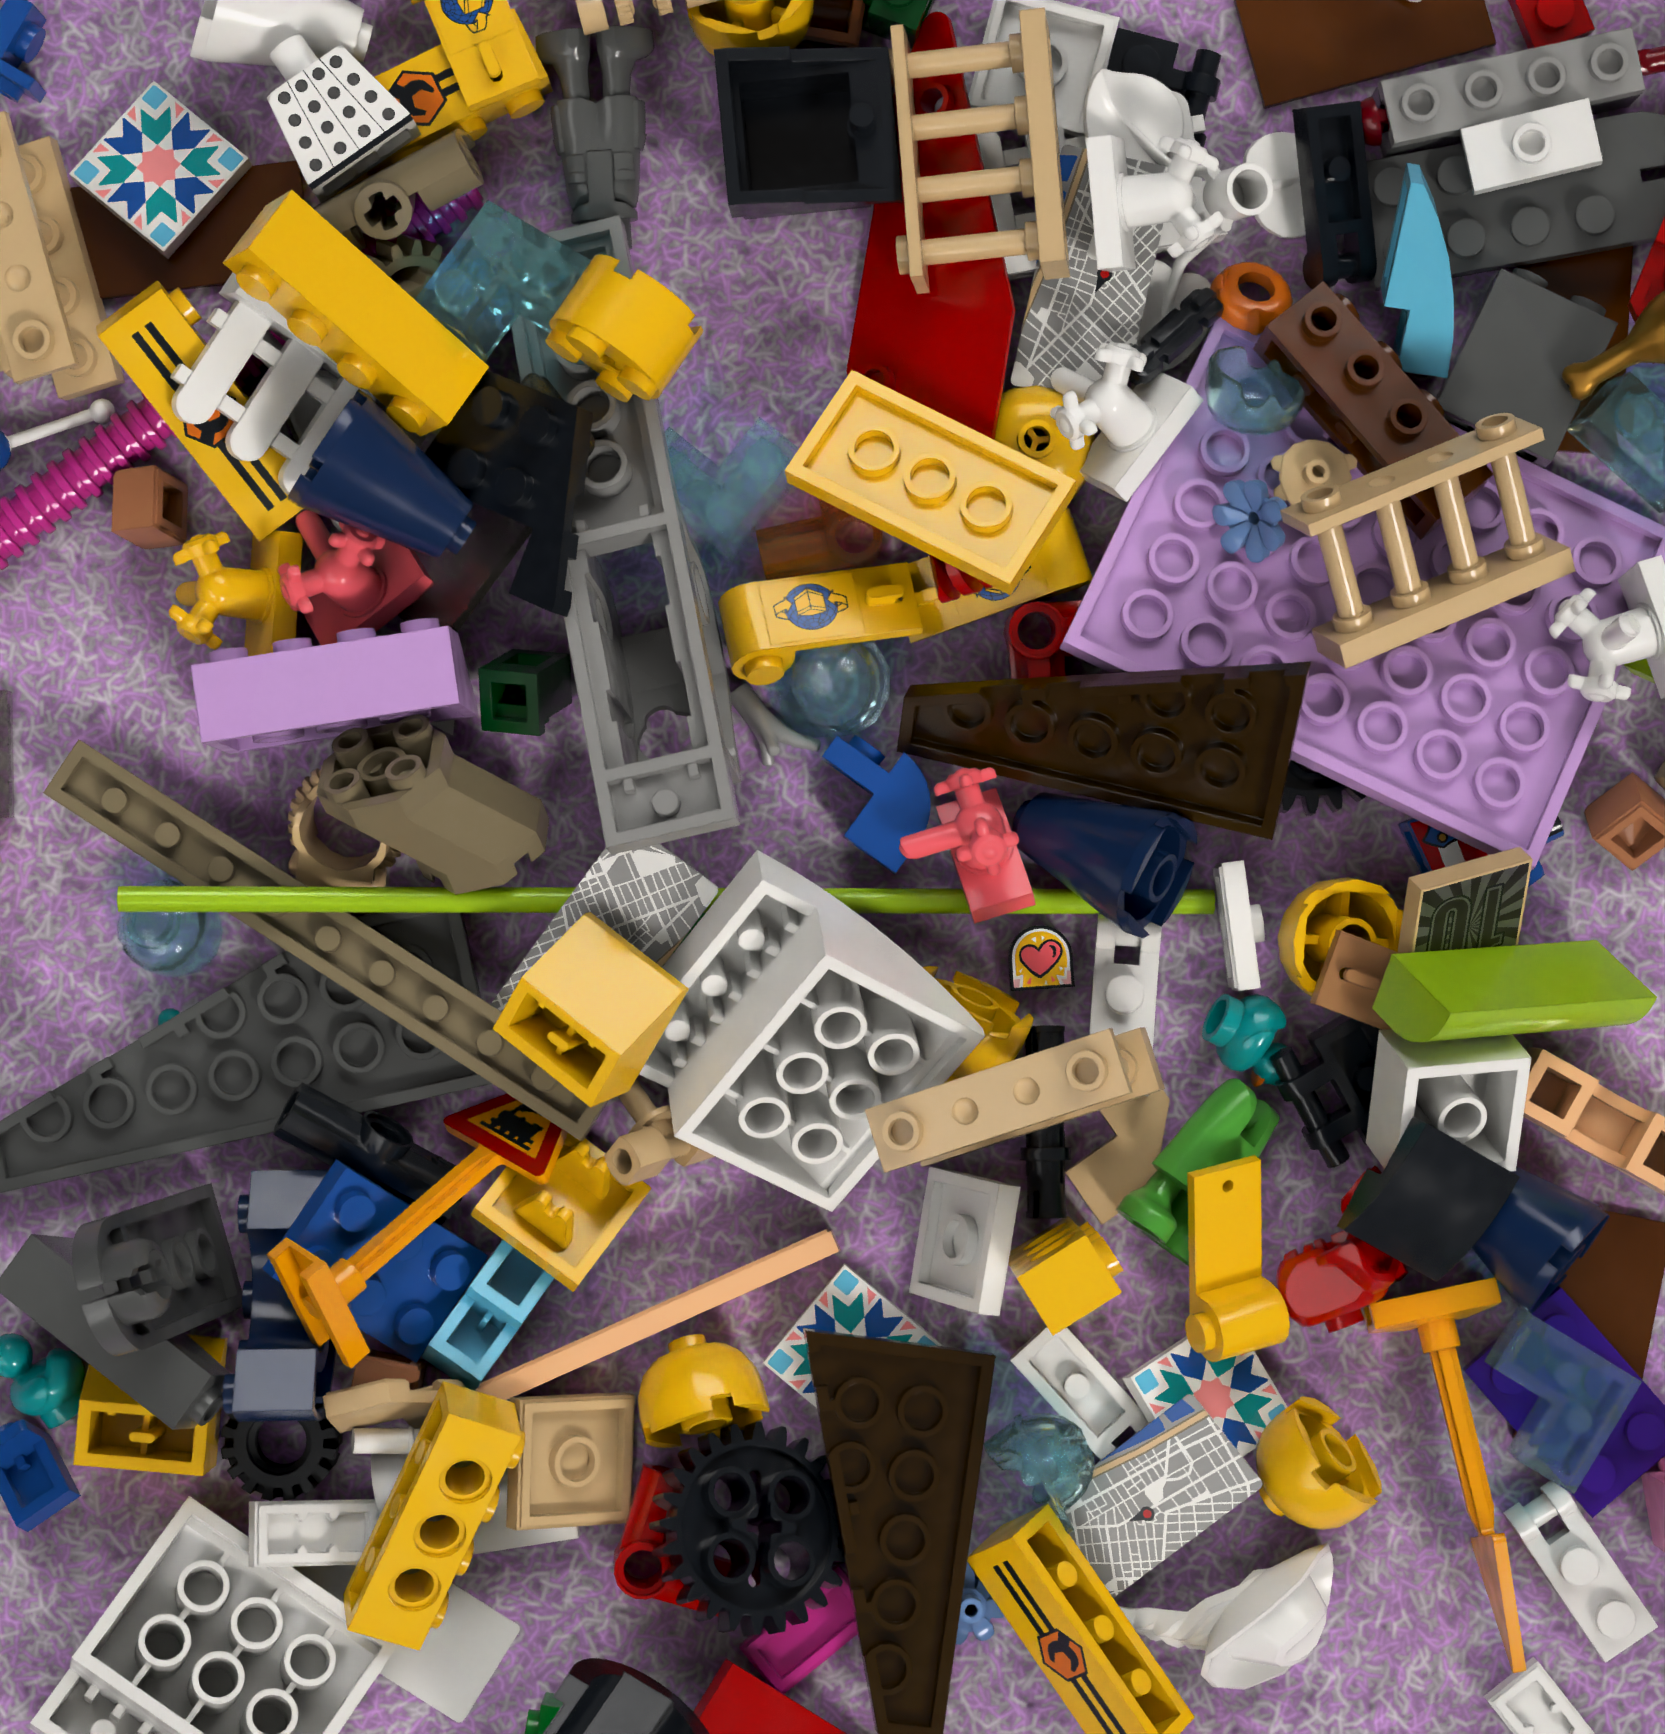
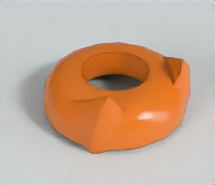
M1240 262L1226 267L1215 277L1210 286V289L1216 293L1217 299L1223 304L1224 310L1221 318L1233 327L1250 332L1256 336L1263 332L1266 325L1293 304L1291 289L1282 275L1271 267L1257 262ZM1246 282L1259 284L1268 291L1271 298L1266 301L1248 299L1241 293L1238 285Z

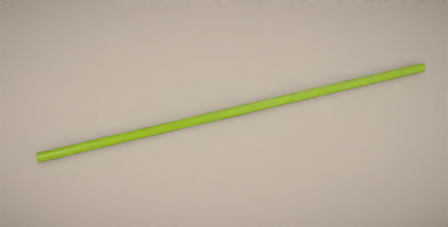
M118 886L117 908L118 912L558 913L576 887H490L455 895L444 887ZM718 888L717 895L703 913L710 909L726 888ZM822 888L857 914H971L962 888ZM1033 888L1036 905L1008 913L1101 914L1070 889ZM1185 889L1181 900L1172 914H1214V889Z

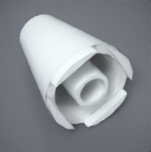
M204 0L190 56L209 62L275 66L269 57L272 50L287 38L301 34L318 59L335 47L342 45L357 61L363 63L373 25L362 22L364 9L349 0Z

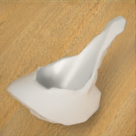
M1328 1543L1306 1549L1271 1568L1253 1570L1238 1586L1207 1597L1186 1612L1152 1607H1119L1139 1635L1147 1636L1153 1641L1163 1640L1166 1644L1176 1648L1186 1646L1188 1649L1205 1651L1200 1675L1212 1687L1245 1690L1285 1674L1293 1665L1306 1659L1316 1648L1326 1624L1334 1569L1333 1556Z

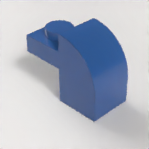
M855 734L849 743L836 736L822 755V760L872 795L843 838L895 875L907 859L899 850L900 838L925 830L929 821L931 800L926 779L918 765L906 753L902 754L888 773L879 766L885 756L868 742Z

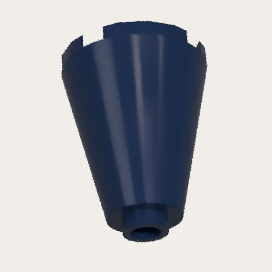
M360 389L357 390L353 399L349 400L312 455L313 459L309 464L310 468L305 475L300 474L287 498L298 507L439 559L445 548L457 555L478 523L467 516L474 504L369 395Z
M1041 792L1032 800H1026L1021 804L1015 814L1012 830L1019 836L1017 848L1125 933L1140 938L1149 936L1144 927L1150 922L1162 926L1169 919L1184 894L1194 867V862L1185 859L1184 856L1187 841L1197 845L1198 834L1193 821L1181 817L1177 813Z
M1516 1166V1171L1511 1172L1519 1176V1180L1495 1219L1472 1249L1515 1303L1532 1314L1568 1276L1565 1273L1578 1257L1581 1259L1607 1223L1609 1215L1600 1209V1205Z

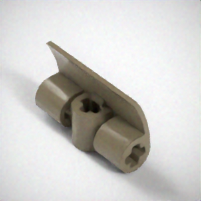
M455 129L314 206L313 209L360 251L366 248L361 230L374 239L389 240L398 237L407 229L412 219L416 192L428 209L435 211L484 184L481 171L470 152V149L475 147L476 144L472 136L466 131ZM394 195L398 199L395 213L392 216H387L384 208L378 213L372 209L373 202L382 197H385V200Z

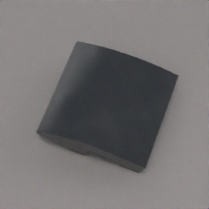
M1412 1117L1382 1175L1367 1168L1337 1227L1437 1282L1480 1239L1501 1210L1520 1177L1430 1124Z

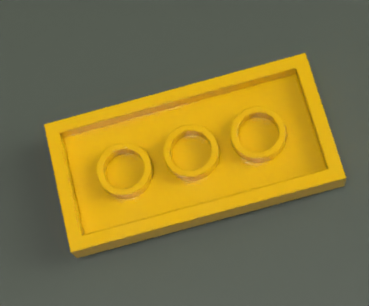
M853 370L850 371L784 470L787 483L1009 595L1017 587L1076 494L1075 479Z

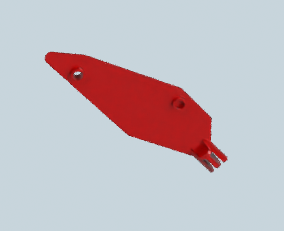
M942 12L929 14L922 23L918 38L911 52L957 47L951 19ZM963 73L913 79L916 114L935 112V105L942 97V105L936 112L971 108ZM894 92L893 104L903 203L874 204L846 370L847 376L851 370L856 371L995 440L1016 311L1005 259L1000 257L928 265L930 293L917 294L910 274H899L896 236L907 235L896 94ZM977 134L918 141L921 177L985 170ZM990 195L923 203L926 239L998 231ZM929 555L936 592L941 603L957 600L961 594L969 596L978 593L983 587H993Z

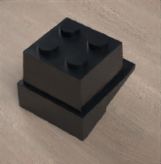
M790 46L714 49L727 197L732 218L744 217L747 220L871 207V204L903 203L888 47L790 49Z

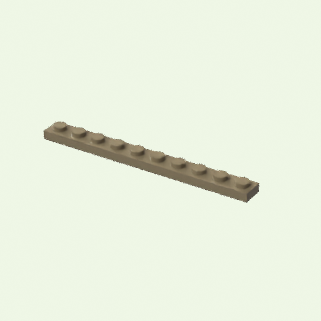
M79 739L43 792L186 886H306ZM228 912L578 1140L583 1141L607 1105L609 1100L590 1108L493 1030L502 1011L350 913Z

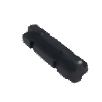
M1207 287L1202 290H1193L1181 301L1180 310L1174 308L1141 338L1140 347L1136 344L1132 346L1140 353L1146 355L1147 362L1143 372L1131 370L1129 376L1131 383L1135 385L1149 383L1163 370V362L1169 365L1202 334V326L1209 328L1222 316L1223 304L1217 299L1216 293L1212 289Z

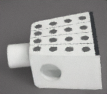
M297 34L281 42L270 53V59L286 82L268 95L267 100L307 184L320 203L337 194L421 135L410 113L342 45L335 47L318 59L302 35Z

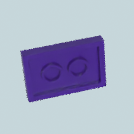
M1558 1287L1535 1312L1531 1314L1527 1311L1462 1368L1473 1383L1592 1518L1665 1456V1405L1561 1287Z

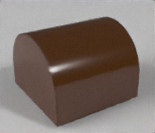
M813 0V15L803 40L841 47H859L865 3H863V0Z

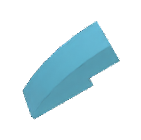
M1406 163L1380 284L1385 307L1401 309L1393 350L1401 361L1403 372L1447 378L1454 332V294L1449 256L1435 202L1420 165Z
M502 1240L429 1342L421 1357L450 1378L462 1381L466 1388L476 1391V1388L486 1377L555 1278L506 1241Z

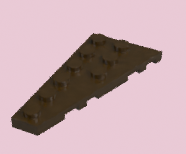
M1311 662L910 685L903 700L897 752L969 769L976 767L981 770L991 767L995 769L998 776L1121 805L1177 813L1179 816L1193 822L1273 840Z
M803 1328L875 1730L878 1734H943L996 1355L990 1352Z

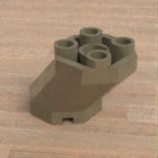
M416 714L408 716L399 722L367 729L352 728L346 730L333 740L332 749L334 753L323 761L317 795L325 812L368 836L414 858L424 878L433 883L435 882V877L441 879L444 888L455 895L504 885L518 874L514 863L528 853L531 862H533L545 852L549 816L542 800L455 755L446 735L434 729L429 719L423 715Z

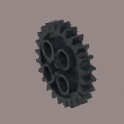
M762 1422L745 1425L743 1433L737 1424L720 1428V1439L713 1432L698 1437L697 1441L700 1451L690 1447L681 1450L677 1454L685 1470L673 1468L664 1471L662 1474L665 1481L674 1489L673 1492L653 1496L652 1499L656 1505L667 1511L666 1518L649 1523V1529L666 1534V1543L651 1551L652 1556L670 1557L673 1564L660 1577L662 1582L680 1579L684 1586L675 1600L678 1605L698 1599L700 1602L696 1610L695 1620L698 1622L711 1620L718 1614V1631L722 1633L735 1631L740 1623L744 1637L760 1635L763 1625L768 1634L785 1631L786 1620L792 1625L809 1621L806 1606L814 1610L828 1605L827 1599L820 1587L830 1589L840 1587L843 1583L839 1575L831 1569L832 1565L845 1563L843 1549L838 1547V1539L841 1538L834 1499L831 1494L830 1478L824 1480L820 1474L827 1463L826 1455L807 1460L805 1458L809 1444L807 1438L795 1440L786 1446V1427L781 1426L771 1429L765 1436ZM751 1471L757 1476L756 1483H754L749 1475ZM718 1479L727 1484L731 1492V1503L728 1510L719 1506L715 1499L714 1489ZM778 1482L785 1486L790 1494L791 1503L787 1513L782 1511L775 1501L774 1493ZM747 1521L752 1526H758V1536L754 1532H747ZM718 1544L724 1547L730 1556L731 1566L726 1576L718 1572L714 1564L713 1556ZM778 1547L786 1552L790 1560V1571L786 1579L775 1568L774 1557ZM750 1575L756 1582L754 1587H751L748 1582Z

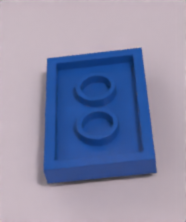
M336 1159L283 1239L287 1237L325 1261L330 1268L340 1258L348 1260L410 1205ZM434 1221L366 1280L367 1288L348 1304V1307L361 1331L417 1363L427 1345L440 1329L488 1255L475 1245ZM268 1259L262 1269L273 1279L280 1282Z

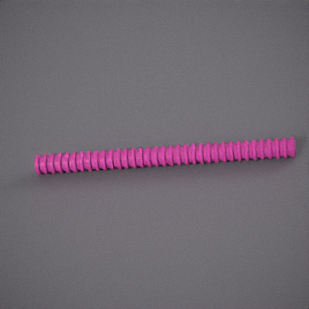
M475 188L437 210L430 211L416 192L412 219L402 234L419 240L422 238L437 243L434 236L441 231L445 235L451 233L453 230L450 224L457 219L459 222L464 223L468 220L466 212L472 208L476 211L484 208L482 202L484 199L478 189ZM385 208L387 216L394 215L395 210L390 212L387 208ZM363 233L366 248L361 250V252L371 257H376V240L378 239ZM398 237L389 239L388 241L396 244ZM270 331L279 343L284 346L286 341ZM252 354L235 379L236 382L244 389L247 386L244 380L251 374L256 379L262 375L260 368L265 364ZM143 393L144 399L139 403L131 400L126 404L128 411L122 416L117 412L113 413L110 416L112 423L106 428L101 424L97 425L94 428L96 435L90 440L85 436L78 440L80 447L74 452L70 448L62 452L64 457L59 463L54 460L46 464L48 471L45 474L41 475L38 472L30 476L32 483L29 486L25 487L22 484L14 488L16 495L13 498L9 499L3 496L0 499L1 570L9 566L7 558L11 555L17 558L24 555L23 546L27 543L33 546L37 545L40 542L39 534L43 531L49 534L53 533L56 530L54 523L60 518L65 522L69 521L72 518L70 512L75 507H78L80 510L85 509L88 506L86 501L91 495L96 498L104 494L102 489L104 485L109 483L113 486V476L116 471L135 468L133 463L139 459L147 462L151 459L149 451L155 447L163 450L167 447L165 439L171 435L177 438Z

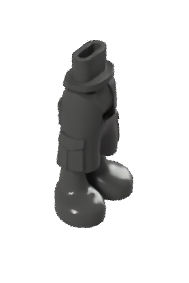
M614 25L609 26L608 30L596 32L603 97L597 103L590 99L588 63L591 56L590 34L584 36L582 28H568L542 33L535 37L536 53L541 62L553 65L559 77L563 99L557 101L556 105L551 106L550 114L554 138L553 143L557 155L561 156L567 196L573 211L571 223L581 225L620 215L625 225L630 250L632 249L631 222L638 220V212L634 208L637 206L639 197L640 151L644 150L647 136L645 102L639 100L636 96L630 95L631 72L637 60L646 58L652 53L654 49L653 31L644 27Z

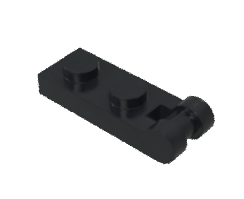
M1353 101L1293 109L1307 254L1303 260L1304 280L1311 289H1314L1322 281L1329 288L1335 286L1340 279H1345L1351 284L1371 281L1376 274L1377 258L1361 102ZM1344 234L1345 247L1338 254L1336 235Z

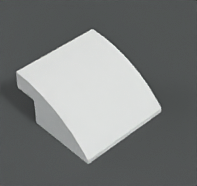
M756 850L662 967L689 988L639 1074L668 1088L674 1137L833 1212L879 1159L865 1109L945 1083L985 1037V1034L980 1024L933 976L870 922L796 871Z
M188 1496L72 1656L69 1670L32 1719L29 1729L36 1734H338L399 1645L348 1631L344 1603L293 1567H248L249 1537Z

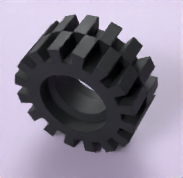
M316 1403L315 1409H324L323 1419L320 1421H298L306 1434V1448L303 1455L295 1462L279 1464L269 1460L259 1447V1430L265 1421L239 1422L233 1414H228L229 1420L223 1426L221 1437L225 1438V1445L221 1448L222 1459L228 1458L231 1467L227 1471L234 1480L238 1476L245 1483L241 1487L249 1494L254 1491L262 1493L261 1499L273 1501L276 1497H283V1501L295 1499L302 1493L307 1494L328 1476L340 1456L338 1451L339 1446L343 1443V1433H339L326 1418L324 1403Z

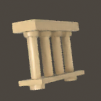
M1045 7L1019 10L1021 33L1009 34V41L911 52L903 24L890 26L892 48H889L888 51L892 88L895 87L907 233V235L896 236V255L899 274H910L917 294L930 293L928 265L1027 255L1028 261L1040 260L1045 280L1070 277L1050 31ZM1012 67L1013 74L1024 72L1026 95L1015 96L1014 103L925 114L915 113L914 78ZM1017 129L1018 136L1029 135L1031 158L1019 159V166L920 176L919 140ZM1022 192L1023 198L1034 197L1036 221L1025 222V228L934 239L925 238L923 203Z
M2 111L0 112V335L13 381L20 384L52 374L57 396L65 401L123 384L125 380L119 362L97 335L96 326L104 321L107 316L103 301L100 298L71 195V187L58 141L47 136L18 146L9 113Z
M1511 413L1490 415L1479 420L1475 424L1476 429L1340 486L1324 485L1310 489L1301 495V502L1280 510L1283 523L1310 537L1317 535L1337 612L1333 614L1331 621L1312 628L1318 653L1347 669L1575 572L1570 547L1534 531L1516 455L1517 451L1545 440L1542 427L1517 418ZM1491 462L1509 539L1505 541L1504 548L1481 557L1477 555L1458 476ZM1433 487L1452 563L1447 567V572L1423 581L1420 580L1400 500ZM1376 511L1395 587L1391 589L1390 596L1365 605L1362 603L1342 524Z
M1140 1027L1118 1035H1114L1113 1028H1109L865 1109V1113L883 1171L886 1173L920 1162L921 1167L940 1163L1164 1090L1165 1087L1146 1028Z

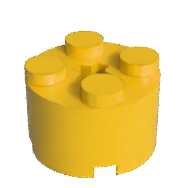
M603 254L595 255L549 321L551 332L546 337L545 342L555 353L573 363H577L580 359L599 373L595 379L596 383L601 389L617 400L627 403L633 394L647 401L657 399L702 335V326L689 327L688 325L695 317V314L681 299L651 276L637 269L631 279L613 271L619 263V259Z

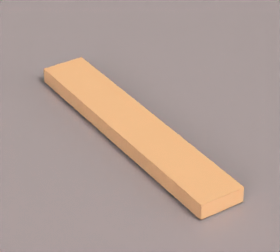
M827 1228L480 1383L479 1388H476V1390L508 1400L510 1397L517 1396L841 1251L833 1231H829Z

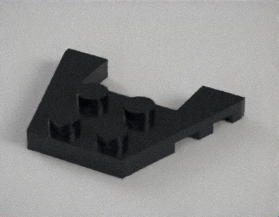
M487 370L451 422L441 428L424 453L471 502L532 528L531 536L509 594L549 612L567 617L572 600V592L564 590L568 560H576L579 539L578 535L571 533L575 496H584L593 412Z

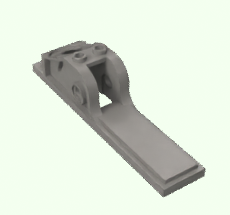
M620 215L497 245L496 249L521 384L593 412L584 496H575L571 533L578 535L579 539L576 560H568L564 590L572 592V600L568 616H564L605 847L613 855L741 825L733 784L742 781L735 742L729 678L707 575L696 543L688 530L679 502L659 400L657 398L647 401L634 394L627 403L617 400L598 386L595 379L599 373L580 359L577 363L564 359L555 353L545 342L546 337L551 332L549 321L595 255L603 254L619 259L620 261L613 271L631 279L634 271L625 225ZM653 542L655 556L663 568L670 604L665 605L669 626L623 637L614 599L606 575L596 556ZM660 710H670L676 715L686 716L692 749L652 759L645 756L640 750V740L647 729L646 723L648 718Z

